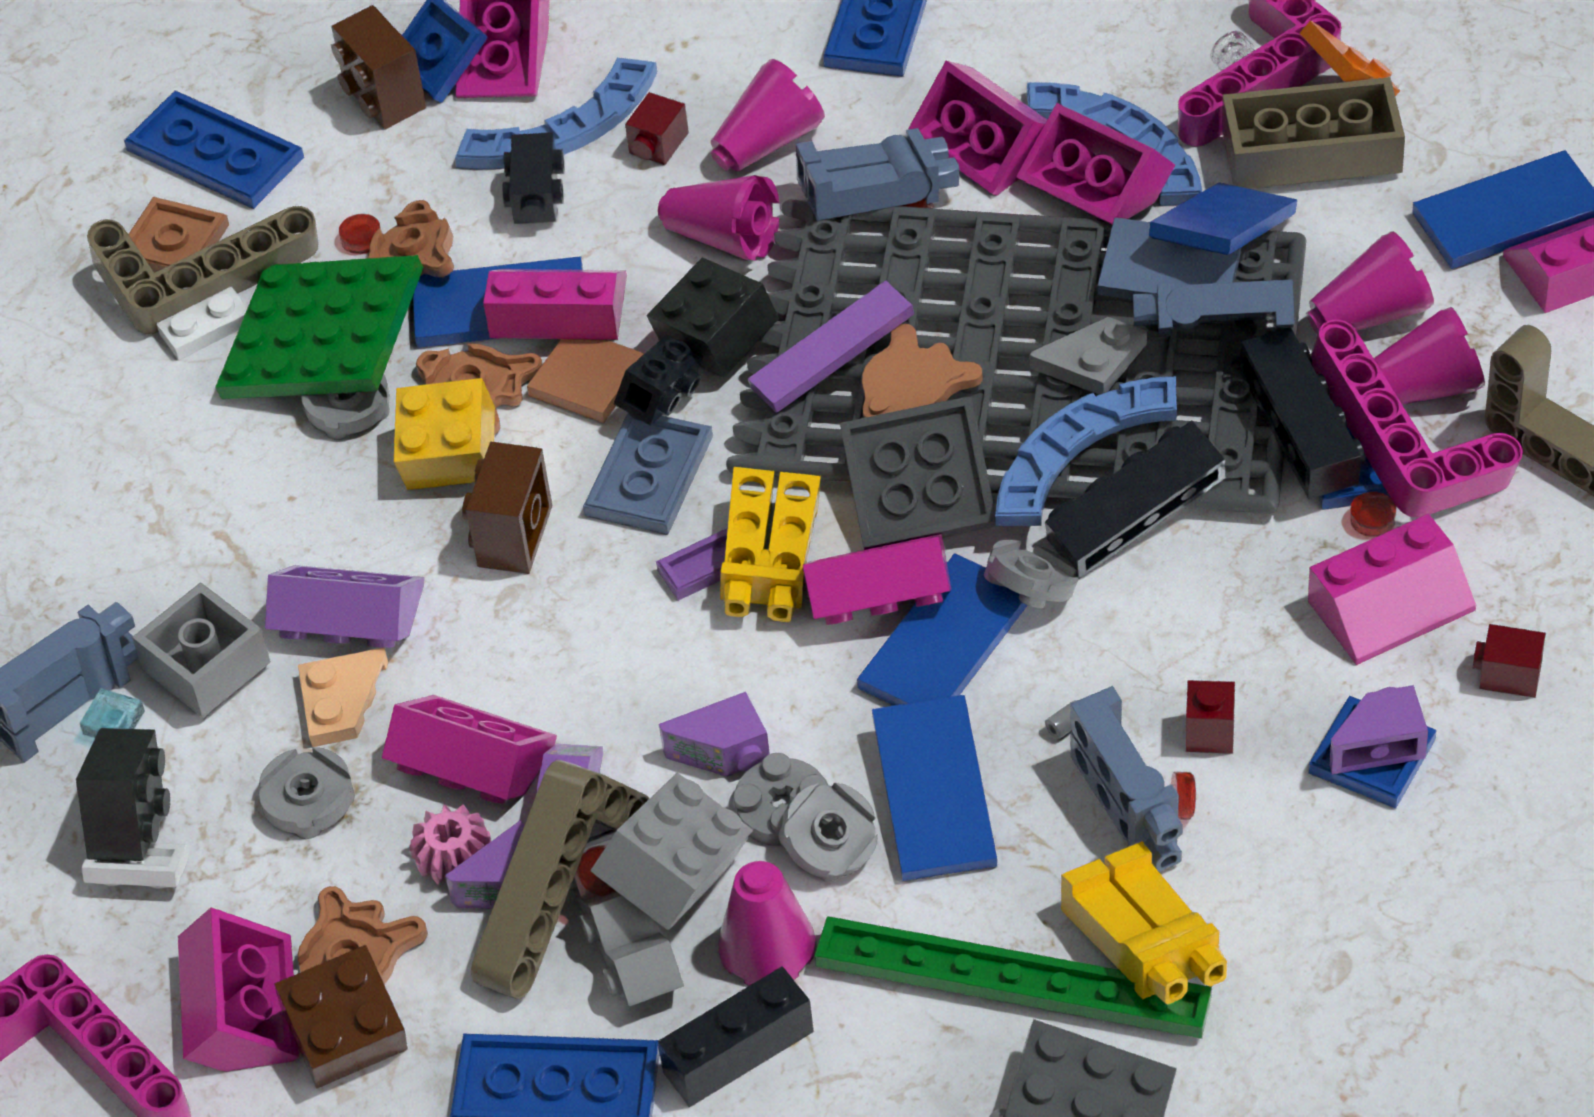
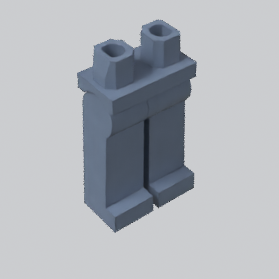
M918 128L906 130V137L892 135L882 140L881 143L817 151L812 141L795 143L797 181L817 221L921 201L923 198L927 204L939 202V189L959 186V164L955 157L949 158V151L944 137L924 139Z
M1293 279L1182 285L1172 291L1171 283H1157V293L1133 294L1134 326H1158V335H1172L1173 328L1187 331L1192 330L1199 323L1273 320V332L1290 327L1293 329L1295 324Z
M118 602L113 603L100 613H97L90 605L85 606L77 612L79 619L66 623L0 667V741L22 762L25 763L39 752L35 740L89 699L100 698L108 694L113 688L114 683L121 688L131 681L127 666L139 659L132 639L133 635L128 632L135 627L133 616Z
M1113 686L1071 703L1070 729L1072 732H1070V757L1122 837L1128 842V847L1143 841L1152 852V864L1159 872L1182 861V851L1177 845V839L1183 834V824L1178 818L1179 794L1172 784L1164 787L1165 782L1161 773L1157 769L1145 764L1123 729L1122 699Z

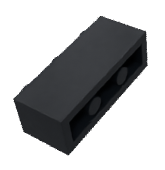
M781 966L658 1040L663 1074L689 1107L695 1105L813 1033L810 999L784 967Z

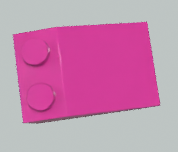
M460 0L459 12L486 34L488 38L456 82L457 98L537 96L549 31L550 0Z

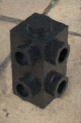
M553 132L512 135L511 152H504L505 177H510V182H503L502 184L504 207H511L514 224L556 222V204L564 203L562 179H557V174L565 173L563 149H556Z
M666 335L625 370L613 404L626 411L632 418L643 421L651 426L663 414L669 416L684 395L690 397L695 392L702 377L697 372L703 355L689 348L685 342Z

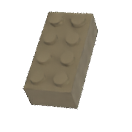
M1391 77L1223 95L1222 134L1234 186L1251 189L1403 173L1405 134Z

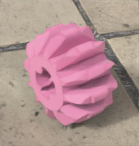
M443 804L441 813L435 815L426 811L425 823L413 824V839L410 840L411 844L409 847L418 871L422 876L432 875V879L439 885L446 879V874L490 843L491 836L479 813L469 814V810L466 809L464 804L452 812Z

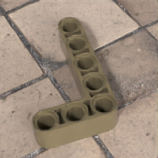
M303 206L286 208L155 273L119 222L111 219L97 221L91 225L87 233L89 249L95 269L132 325L144 334L158 333L157 323L231 286L238 294L258 284L263 270L272 265L301 263L312 257L318 250V236L314 214Z
M1523 325L1492 353L1485 423L1492 434L1504 433L1514 437L1522 447V454L1594 496V425L1546 398L1552 352L1551 344L1544 333L1538 328L1531 325Z
M556 760L550 764L540 783L474 956L471 976L476 984L515 999L524 997L530 991L594 823L617 830L650 799L646 794L601 773L563 760Z

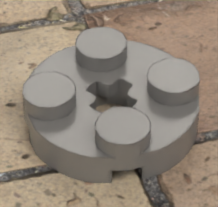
M385 375L382 377L378 391L346 393L348 396L354 395L347 400H339V395L342 393L301 395L304 412L308 421L317 429L325 431L326 435L334 440H341L350 434L363 431L387 418L390 412V393Z
M1001 540L993 545L984 572V577L989 582L1005 586L1019 593L1020 601L1034 608H1044L1047 601L1062 602L1068 601L1072 597L1078 582V577L1073 578L1076 569L1059 554L1035 545L1033 552L1019 549L1022 541Z
M311 747L313 753L304 752L297 754L296 749L289 750L275 757L264 768L259 780V799L264 816L273 826L285 832L296 833L302 839H311L318 836L323 829L336 823L347 812L355 798L348 767L340 756L328 749ZM315 785L313 793L306 796L298 795L296 790L298 787L302 786L307 789Z
M772 753L766 756L762 763L750 768L739 780L734 791L735 810L742 822L753 829L750 835L751 838L767 845H780L779 830L782 827L783 814L788 805L781 803L778 807L773 806V799L778 796H789L790 801H792L805 787L819 783L817 786L828 785V783L812 765L798 759L789 758L783 753ZM819 821V827L822 828L824 824Z
M817 783L802 789L788 804L783 814L782 827L779 830V840L783 847L786 848L789 856L800 868L814 876H818L824 881L831 882L839 877L854 873L871 857L877 845L878 833L875 836V826L873 823L876 818L869 802L852 787L840 783H834L832 786L825 784L817 786L819 784ZM819 821L825 825L831 821L835 822L838 826L835 833L840 839L835 841L832 838H825L821 834L822 830L819 827Z

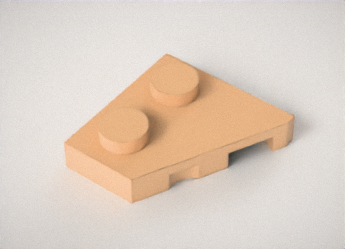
M385 648L298 665L308 733L312 747L358 738L365 722L364 713L371 707L376 695L375 684L381 669L386 670L388 665Z

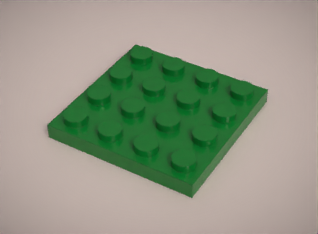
M418 255L275 264L263 270L215 387L221 399L378 391L423 270V265Z

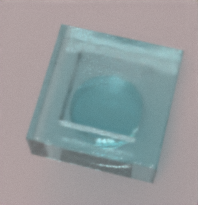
M100 689L79 724L83 735L95 738L100 728L134 729L145 710L142 701L139 699Z

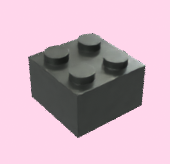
M703 257L646 315L659 341L668 335L685 342L689 348L703 355L700 367L723 378L779 319L763 283Z
M99 729L76 777L87 859L143 861L151 842L155 843L157 841L159 823L162 816H168L170 791L168 788H163L162 776L165 770V752L163 748H158L155 729Z

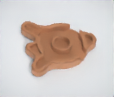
M416 200L406 205L403 211L394 217L397 222L395 227L391 228L384 235L381 228H379L373 235L369 246L370 253L367 258L418 255L423 265L421 275L429 274L434 277H444L454 269L452 259L448 255L453 244L451 228L447 219H439L436 211L432 210L429 203L425 200Z
M900 324L891 331L890 345L875 355L863 371L862 387L865 395L862 408L863 418L947 401L954 393L981 384L983 380L982 368L974 362L956 361L952 357L949 347L944 343H936L927 349L919 348L915 328L909 324Z
M472 343L467 344L468 351L450 355L449 348L442 351H426L422 353L416 361L418 375L425 384L477 378L483 379L495 405L494 435L500 430V420L496 408L503 404L509 406L520 404L523 399V384L531 380L543 365L541 357L535 353L507 355L492 347Z
M329 886L324 888L318 895L319 917L316 924L305 935L299 946L297 959L300 972H303L366 945L385 985L391 977L400 956L410 948L422 943L427 938L428 931L424 920L417 916H409L390 923H383L385 911L381 902L376 900L358 903L351 902L347 899L342 889L336 886Z

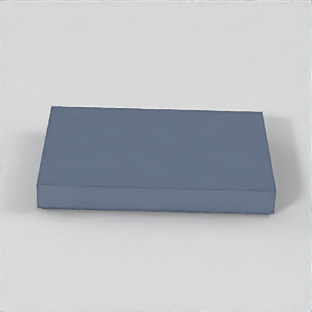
M1115 217L1098 282V295L1133 300V294L1157 293V283H1171V291L1182 285L1232 283L1235 280L1242 247L1229 255H1223L1157 240L1149 236L1150 222Z
M627 413L584 503L585 516L668 535L713 438L712 426L661 416L650 426L643 421L632 418Z

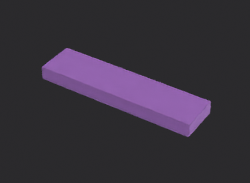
M885 280L749 377L750 388L776 413L913 316L912 304Z

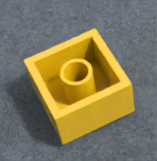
M482 378L396 388L394 464L407 490L475 483L477 461L480 458H485L490 441L494 442L495 405Z

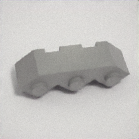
M613 829L588 839L569 890L573 889L584 914L579 916L586 939L589 944L596 941L607 968L603 969V974L612 997L619 995L630 1007L684 987V983L670 942L660 933L657 922L591 872L594 864L616 831Z

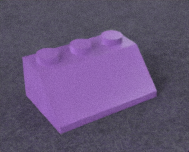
M293 565L268 574L265 629L280 630L279 637L285 639H306L307 633L323 634V641L328 643H350L351 637L367 639V645L371 647H395V641L398 642L410 636L424 587V577Z

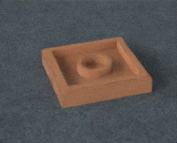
M152 197L128 235L155 273L218 242L228 228L229 221L226 214Z
M561 339L527 385L528 395L604 423L616 407L613 403L625 370L645 353L608 340Z

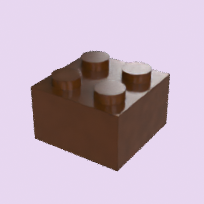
M374 5L331 26L335 42L331 45V50L341 70V73L337 75L339 84L348 96L354 95L363 113L369 119L374 117L386 130L426 109L415 49Z
M490 441L485 458H480L477 461L475 486L472 493L468 492L464 497L462 515L463 519L468 520L469 523L468 544L470 548H474L478 567L530 574L553 506L542 448Z
M366 945L274 983L279 1006L316 1089L408 1050L405 1029Z

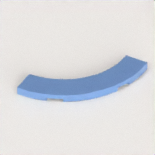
M617 57L606 78L593 91L592 98L579 108L573 106L558 115L544 120V125L520 131L519 127L491 130L466 129L455 156L457 168L504 169V152H511V136L515 134L553 132L556 149H563L564 155L586 146L615 128L637 107L656 77V62Z
M1049 82L1027 83L1028 106L1044 118L1048 119L1054 106L1058 103L1154 148L1174 163L1175 167L1159 194L1160 206L1180 205L1202 192L1200 177L1191 156L1187 155L1179 145L1177 136L1147 111L1129 101L1105 92L1100 96L1080 91V86Z
M1176 376L1148 378L1119 384V389L1095 396L1094 393L1086 395L1049 417L1020 446L1017 457L1003 476L997 496L996 526H1041L1045 501L1054 481L1074 457L1094 442L1112 433L1140 424L1177 420Z

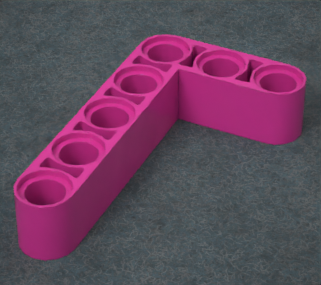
M1249 0V18L1274 39L1180 97L1178 101L1179 139L1187 145L1196 147L1206 145L1223 135L1222 100L1224 94L1301 87L1330 69L1331 67L1303 38L1300 32L1311 20L1341 41L1342 26L1338 18L1315 0Z
M1338 319L1329 320L1322 324L1311 351L1312 366L1317 375L1322 374L1325 377L1330 399L1335 406L1342 408L1346 417L1347 427L1354 438L1360 441L1366 458L1394 504L1402 513L1411 517H1422L1426 514H1433L1500 492L1508 487L1523 453L1520 443L1514 437L1504 433H1494L1432 453L1356 329L1351 324Z
M49 954L39 955L0 982V1062L39 1032L50 1026L137 1117H191V1110L182 1085L176 1076L60 958ZM170 1103L165 1107L159 1108L163 1104Z

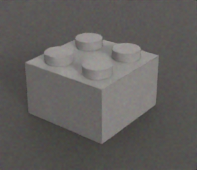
M201 582L132 637L142 670L202 718L271 662L262 629Z

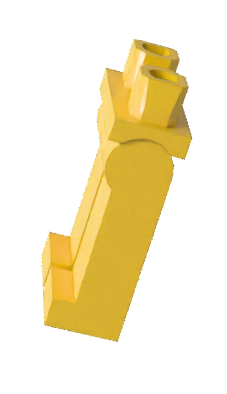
M733 467L725 562H722L720 577V600H724V609L727 616L744 617L749 615L750 604L753 603L768 605L767 617L773 621L790 622L795 609H801L805 576L803 564L807 563L815 517H817L821 476L780 472L768 550L765 549L773 502L774 471ZM754 481L761 484L765 491L741 490V485ZM799 486L806 489L810 495L809 497L786 495L785 491L788 488Z
M1143 841L1105 856L1104 863L1097 859L1061 874V911L1130 981L1135 983V992L1142 999L1155 994L1168 1005L1183 998L1188 991V980L1198 977L1204 985L1209 987L1226 979L1227 960L1219 950L1220 931L1212 923L1206 924L1199 913L1190 910L1153 866L1152 852Z

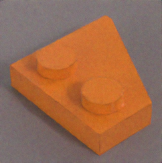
M1311 20L1300 32L1303 38L1345 82L1387 78L1393 74L1379 60L1373 58L1369 61L1357 49L1349 47ZM1392 82L1393 89H1394V93H1395V97H1396V95L1400 92V90H1399V89L1397 88V86Z

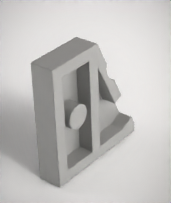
M1106 317L1032 351L1029 355V368L1100 395L1109 391L1147 344V331Z

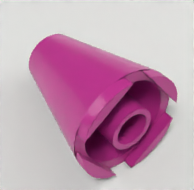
M770 59L761 66L712 138L711 145L713 150L710 152L711 156L724 170L728 171L731 168L735 171H740L812 131L823 122L825 113L817 97L808 86L801 90L792 81L797 75L782 62Z
M758 175L670 188L661 197L658 204V216L667 230L739 258L756 260V257L764 258L770 252L775 242L774 233L778 231L780 218L773 217L772 203L779 204V195L775 184L770 178Z
M1391 231L1386 235H1382L1309 301L1311 310L1306 312V316L1316 334H1318L1322 324L1329 320L1338 319L1351 324L1356 331H1360L1425 312L1426 309L1434 305L1433 294L1423 270L1416 271L1410 261V258L1414 257V255L1397 233Z
M1452 307L1440 310L1374 357V360L1402 405L1476 392L1485 386L1484 374L1474 348L1470 349L1465 335H1468L1460 317Z
M765 861L748 863L736 873L718 940L719 955L724 968L731 975L734 973L744 979V984L749 986L781 966L795 980L799 977V971L808 961L810 965L816 951L815 933L809 919L779 868Z

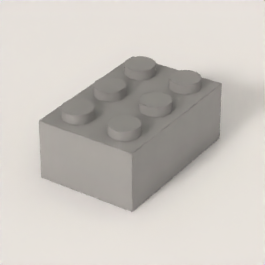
M677 772L617 829L594 864L591 872L665 929L669 930L729 868L753 832V829L743 823L735 812L722 807L705 794L697 783L684 778Z

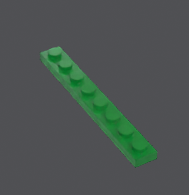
M830 916L826 917L815 953V964L819 968L1200 1039L1203 1037L1212 999V986L1188 982V991L1183 998L1167 1005L1155 994L1142 999L1135 992V983L1130 981L1119 969Z

